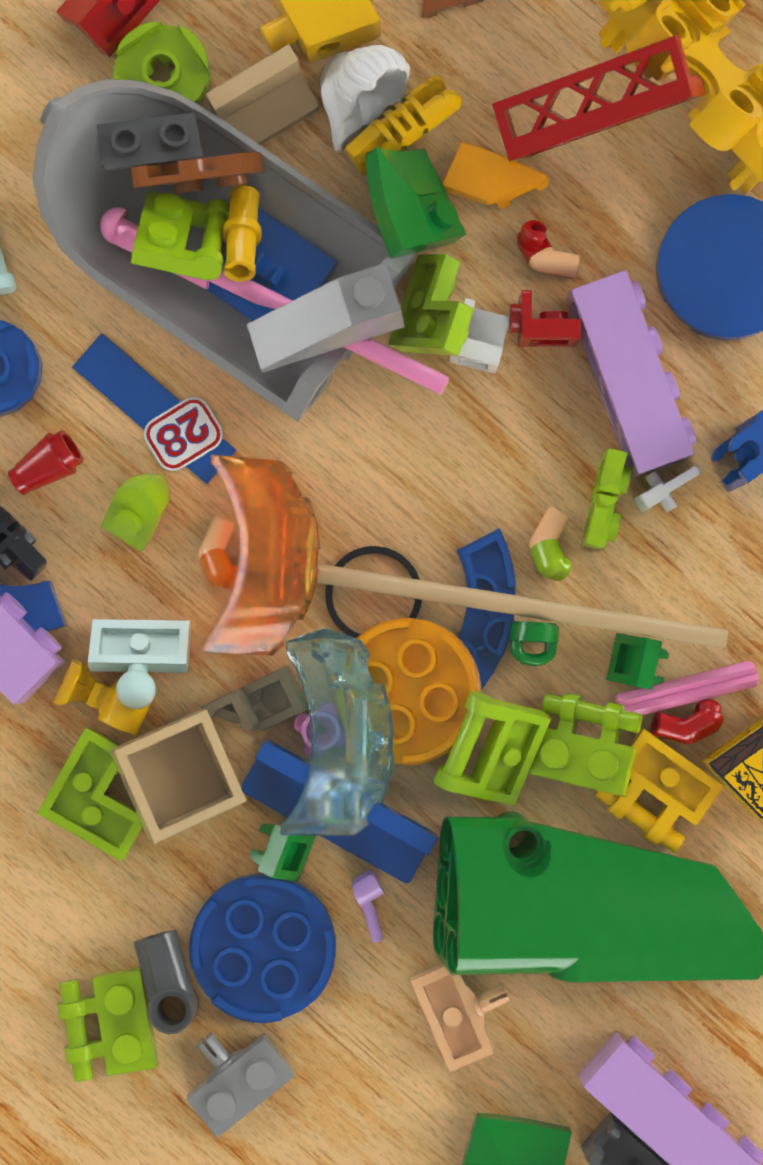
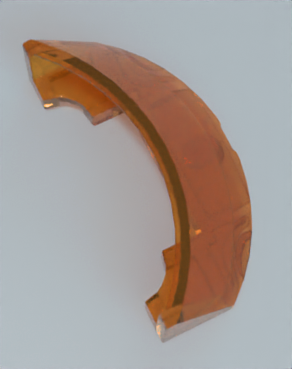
M211 455V465L215 467L222 477L234 504L240 535V557L235 587L229 604L213 632L204 643L202 642L201 652L273 656L285 645L283 639L289 633L296 620L304 619L316 589L319 575L318 550L320 549V539L315 513L309 498L302 496L298 486L292 479L293 472L282 461Z

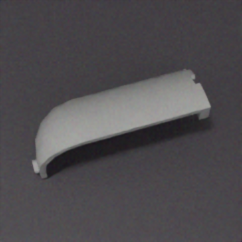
M104 79L78 87L62 98H53L45 107L40 119L44 126L36 149L33 183L41 216L61 251L90 278L298 422L331 382L330 378L342 358L348 360L353 352L341 347L262 373L247 324L252 322L250 319L208 290L174 273L132 264L131 252L106 241L100 231V221L106 211L114 207L125 208L129 212L128 220L139 225L148 190L157 193H175L173 185L134 188L131 168L122 169L118 172H105L101 161L97 124L195 112L203 158L236 153L261 152L264 172L246 174L248 184L245 185L251 186L259 192L258 208L338 262L323 285L339 277L386 263L394 289H396L417 253L391 259L378 226L210 110L175 91L141 81ZM217 179L202 181L203 191L176 194L183 199L204 204L213 199H222L230 204L229 192L236 186L218 188ZM190 227L186 249L196 252L201 248L204 228ZM224 240L220 252L223 257L226 254L227 245Z

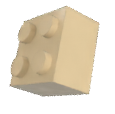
M207 709L197 710L109 750L146 836L154 844L246 802V798Z

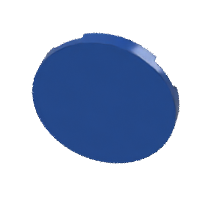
M722 194L705 198L683 211L672 223L661 242L656 263V276L661 296L674 314L683 323L691 328L690 330L697 334L716 340H739L763 332V201L738 194Z
M263 873L245 875L219 888L199 911L190 935V964L199 985L212 1000L211 1003L224 1013L252 1023L282 1021V1019L292 1016L310 1005L326 987L331 977L336 957L334 926L323 903L303 884L296 881L271 878Z

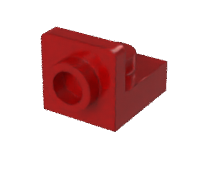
M522 290L518 304H510L509 328L510 333H518V347H576L580 341L581 319H569L568 312L545 311L539 314V319L532 318V290Z

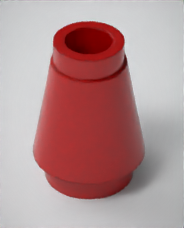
M60 430L54 435L48 432L15 464V467L8 471V476L13 486L22 495H25L30 491L75 474L77 472L76 467L83 463V457L75 442L65 431Z

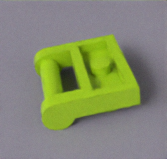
M148 190L133 246L131 263L202 280L216 279L220 276L223 267V256L220 253L223 242L222 231L224 223L228 220L230 204L222 199H213L204 204L183 199L176 194L157 193ZM191 226L205 229L201 248L196 252L186 250Z
M470 691L464 705L468 709L445 766H439L433 781L437 786L449 792L515 806L551 718L542 710L494 699L481 692ZM486 717L494 719L472 774H463Z

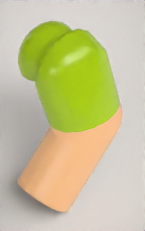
M550 506L530 539L529 549L537 571L544 578L561 581L569 575L571 563L568 558H564L558 538L570 517Z

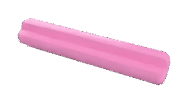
M745 661L666 681L662 684L652 685V690L638 688L619 693L615 696V703L624 705L626 711L646 715L756 687L759 684V677L754 663Z

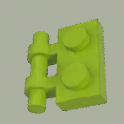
M547 693L544 697L542 711L560 716L557 730L547 728L528 774L626 797L637 749L618 744L621 730L639 733L642 724V714L626 711L624 705L608 702L606 706L582 701V696L566 693L562 697ZM579 720L602 725L600 739L576 734Z
M140 967L95 975L92 978L94 995L81 997L78 979L59 983L62 1001L57 1003L59 1019H65L68 1045L64 1047L66 1063L72 1064L74 1082H82L94 1078L91 1059L99 1057L105 1058L107 1076L157 1067L158 1058L153 1026L149 1019L148 995ZM97 1013L101 1038L88 1040L84 1015Z

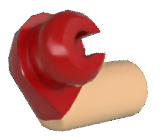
M530 220L523 224L517 236V243L530 268L538 273L576 278L580 254L555 251L545 234L547 228L540 221Z

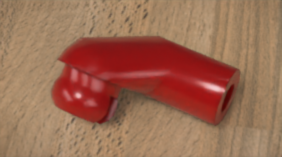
M713 699L701 700L695 706V714L685 719L657 712L651 722V734L683 744H694L719 731L724 722V717L721 715V705Z

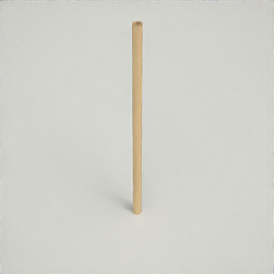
M243 552L241 558V571L722 649H725L728 638V629L251 552Z

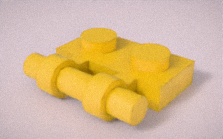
M641 728L629 745L637 750L626 797L596 791L594 796L608 805L607 811L619 820L625 817L643 830V837L652 844L657 845L661 843L675 853L685 840L682 834L672 828L677 818L681 816L697 826L724 786L651 733ZM643 790L665 804L656 816L636 802V799Z

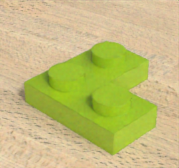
M418 254L400 307L405 327L392 331L388 343L389 346L402 352L459 356L461 347L468 337L469 323L474 308L460 301H448V298L455 289V277L460 261L447 254Z
M85 727L37 814L116 859L124 861L143 827L133 807L107 793L118 774L117 767L109 750L120 744L90 727Z

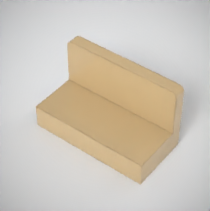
M289 44L205 94L211 112L259 145L319 109V103L301 75L299 60Z

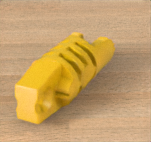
M439 75L431 76L402 98L403 104L396 102L390 110H385L381 114V120L377 118L372 120L370 125L345 148L348 157L354 167L362 175H366V155L374 148L381 147L391 151H401L400 148L407 150L412 146V143L418 142L423 138V132H431L449 118L450 115H453L461 107L463 98L451 88L447 90L446 83Z

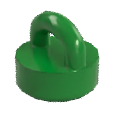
M513 621L510 626L511 654L524 665L541 666L547 664L556 655L557 643L559 641V626L556 623ZM523 642L545 643V650L540 654L526 653L523 650Z

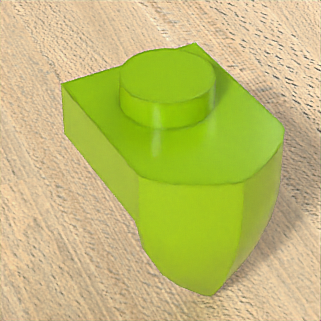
M149 473L135 475L127 479L116 490L100 527L142 552L150 543L170 501V489L163 474Z

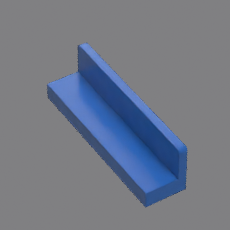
M269 739L264 741L255 757L254 764L241 785V789L246 795L406 884L411 882L425 854H430L438 839L436 832Z

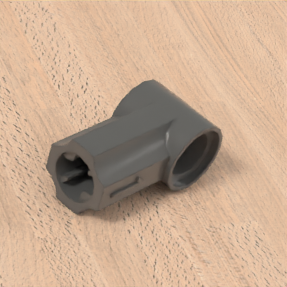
M177 929L136 940L134 945L150 1002L148 1009L149 1019L159 1032L177 1034L190 1024L199 1010V998L191 986ZM175 996L184 1002L186 1006L184 1018L175 1020L165 1014L163 1010L165 997Z

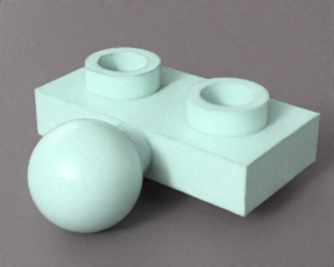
M92 619L88 654L90 672H126L120 677L116 685V694L119 701L130 709H142L148 706L156 693L155 682L148 672L188 673L191 642L190 621Z

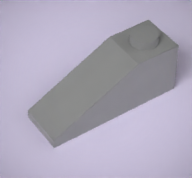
M386 263L339 277L247 324L262 373L405 327L402 311Z

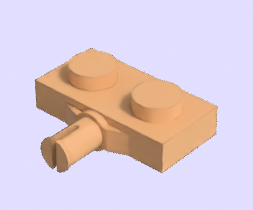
M443 964L410 978V982L449 1073L495 1053L485 1030L484 1013L503 1004L510 1003L503 983L475 994L465 983L462 975L450 974Z

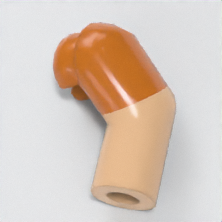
M213 516L199 548L198 558L209 583L214 587L222 586L225 589H232L238 585L241 579V570L238 566L231 564L225 549L235 525Z

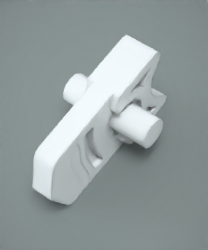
M697 464L665 484L657 471H654L645 477L651 489L633 500L641 513L659 502L667 513L677 507L676 502L671 496V491L703 472Z

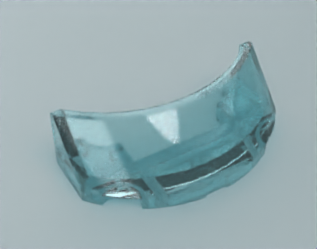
M325 627L286 642V652L296 668L307 700L311 723L312 748L309 772L304 790L291 815L281 824V835H354L360 833L368 825L367 816L373 806L383 803L392 776L394 764V726L384 683L378 684L372 680L368 670L370 653L361 640Z

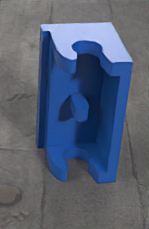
M763 410L735 428L737 433L719 445L712 453V462L720 460L728 452L734 453V460L739 462L737 469L729 471L721 481L728 492L751 482L763 473Z

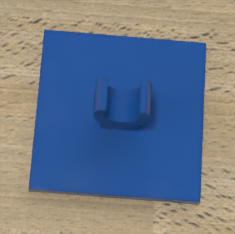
M258 208V223L262 229V238L259 245L256 246V272L251 280L291 300H295L321 287L338 262ZM226 254L223 257V267L226 262ZM209 282V288L206 289L251 321L275 310L254 304Z

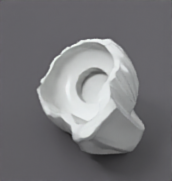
M383 45L361 47L350 52L343 51L336 54L323 67L320 78L321 97L330 121L332 142L336 153H342L350 139L358 136L364 128L370 125L372 120L381 116L388 106L396 102H402L404 89L409 80L410 65L398 51Z

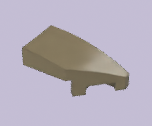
M289 665L202 706L201 710L207 709L210 717H220L240 725V728L251 732L255 729L264 731L309 709V706Z

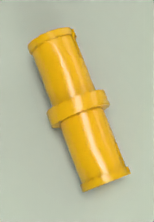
M239 185L230 190L229 215L222 231L223 240L227 244L224 274L227 278L237 282H245L254 278L256 272V246L259 245L262 238V229L258 223L260 194L255 188L247 185Z

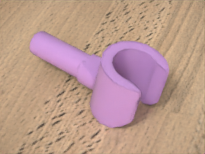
M368 870L354 878L352 888L355 899L365 914L371 941L375 943L382 941L384 938L372 900L383 895L384 890L373 870Z

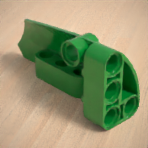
M512 811L502 813L496 818L445 817L443 819L439 844L433 945L437 957L452 975L548 974L555 979L567 982L758 980L763 974V931L713 864L531 822L520 813ZM525 830L524 840L521 844L509 848L513 835Z

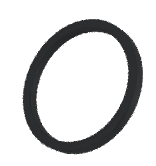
M380 546L362 547L351 551L335 565L337 567H344L352 559L364 554H383L400 562L407 569L412 579L420 580L415 568L404 556L392 549ZM326 584L325 599L330 617L342 632L356 639L361 634L351 630L341 621L333 604V585ZM415 599L412 612L408 618L416 619L422 600Z

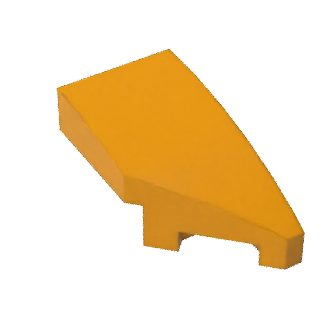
M461 142L442 186L448 193L489 206L496 203L502 210L512 205L511 200L537 188L538 192L547 188L550 180L547 175L514 160L509 161L507 157Z

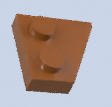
M261 152L236 153L177 161V163L131 167L134 188L173 185L175 194L203 191L202 181L217 179L218 188L248 184L246 174L264 172Z

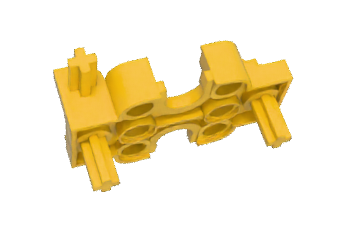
M600 0L598 3L611 16L598 33L602 38L599 43L605 49L610 47L615 53H619L627 43V53L669 37L680 35L691 76H701L706 94L701 96L702 100L688 114L692 119L689 125L709 146L720 151L732 149L740 158L726 174L731 179L729 186L734 191L739 188L743 194H747L759 181L763 183V65L759 63L744 71L731 63L718 46L731 32L727 25L745 6L743 1ZM669 51L652 57L644 73L648 80L654 77L656 81L666 78L669 74L675 73Z

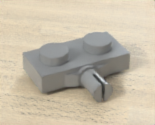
M210 1032L206 1035V1040L203 1037L196 1046L214 1067L207 1079L187 1094V1101L218 1138L295 1077V1070L265 1033L246 1048L229 1054L214 1036V1033Z

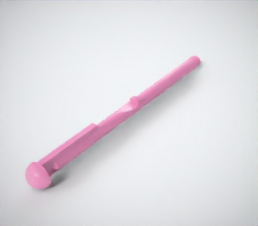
M122 207L111 208L101 218V234L109 243L132 253L139 225L128 220L129 212L127 209ZM222 267L220 276L213 280H202L176 274L204 289H208L209 282L254 304L273 309L293 301L252 280L245 282L233 281L224 274V267ZM371 338L344 346V348L439 395L443 393L448 384V376Z

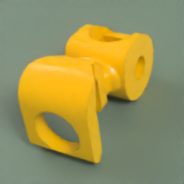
M72 659L53 700L55 704L61 706L69 702L84 701L86 705L98 709V720L134 735L138 734L152 704L151 702L142 709L125 707L119 701L116 694L118 681H115L110 686L104 685L101 681L92 677L84 663Z

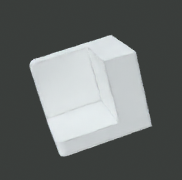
M466 298L464 304L474 308L475 300ZM474 308L469 323L468 337L461 347L459 356L450 355L449 362L495 374L502 355L509 318L504 315Z

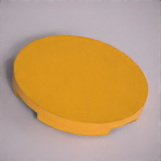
M392 619L381 622L363 632L347 649V653L339 668L336 688H334L336 709L347 734L366 753L395 764H423L449 753L468 711L464 705L470 691L481 692L479 671L468 648L448 629L423 619Z

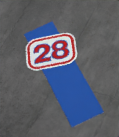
M101 333L72 366L73 369L144 429L145 441L164 469L177 471L186 466L203 482L208 484L237 451L222 438V428L204 400L190 397L181 402L104 334Z

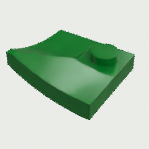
M377 147L366 155L367 178L372 207L382 239L391 259L452 244L466 235L458 218L456 208L451 203L425 149L391 151Z
M476 1113L462 1165H565L572 1132L570 1127L507 1115Z

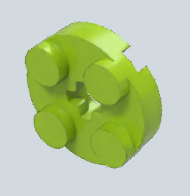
M149 22L133 29L119 44L116 52L115 70L113 68V79L145 82L175 91L199 105L211 87L210 64L206 51L200 40L187 28L177 25L178 28L171 25H162V22ZM160 62L164 67L172 64L175 69L170 73V80L166 82L158 80L155 82L150 79L155 74L152 66Z

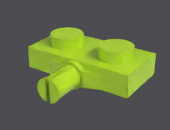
M607 448L602 453L580 547L600 551L606 547L607 541L614 542L617 537L621 514L615 513L614 508L619 499L617 496L626 494L632 473V467L625 465L627 452Z

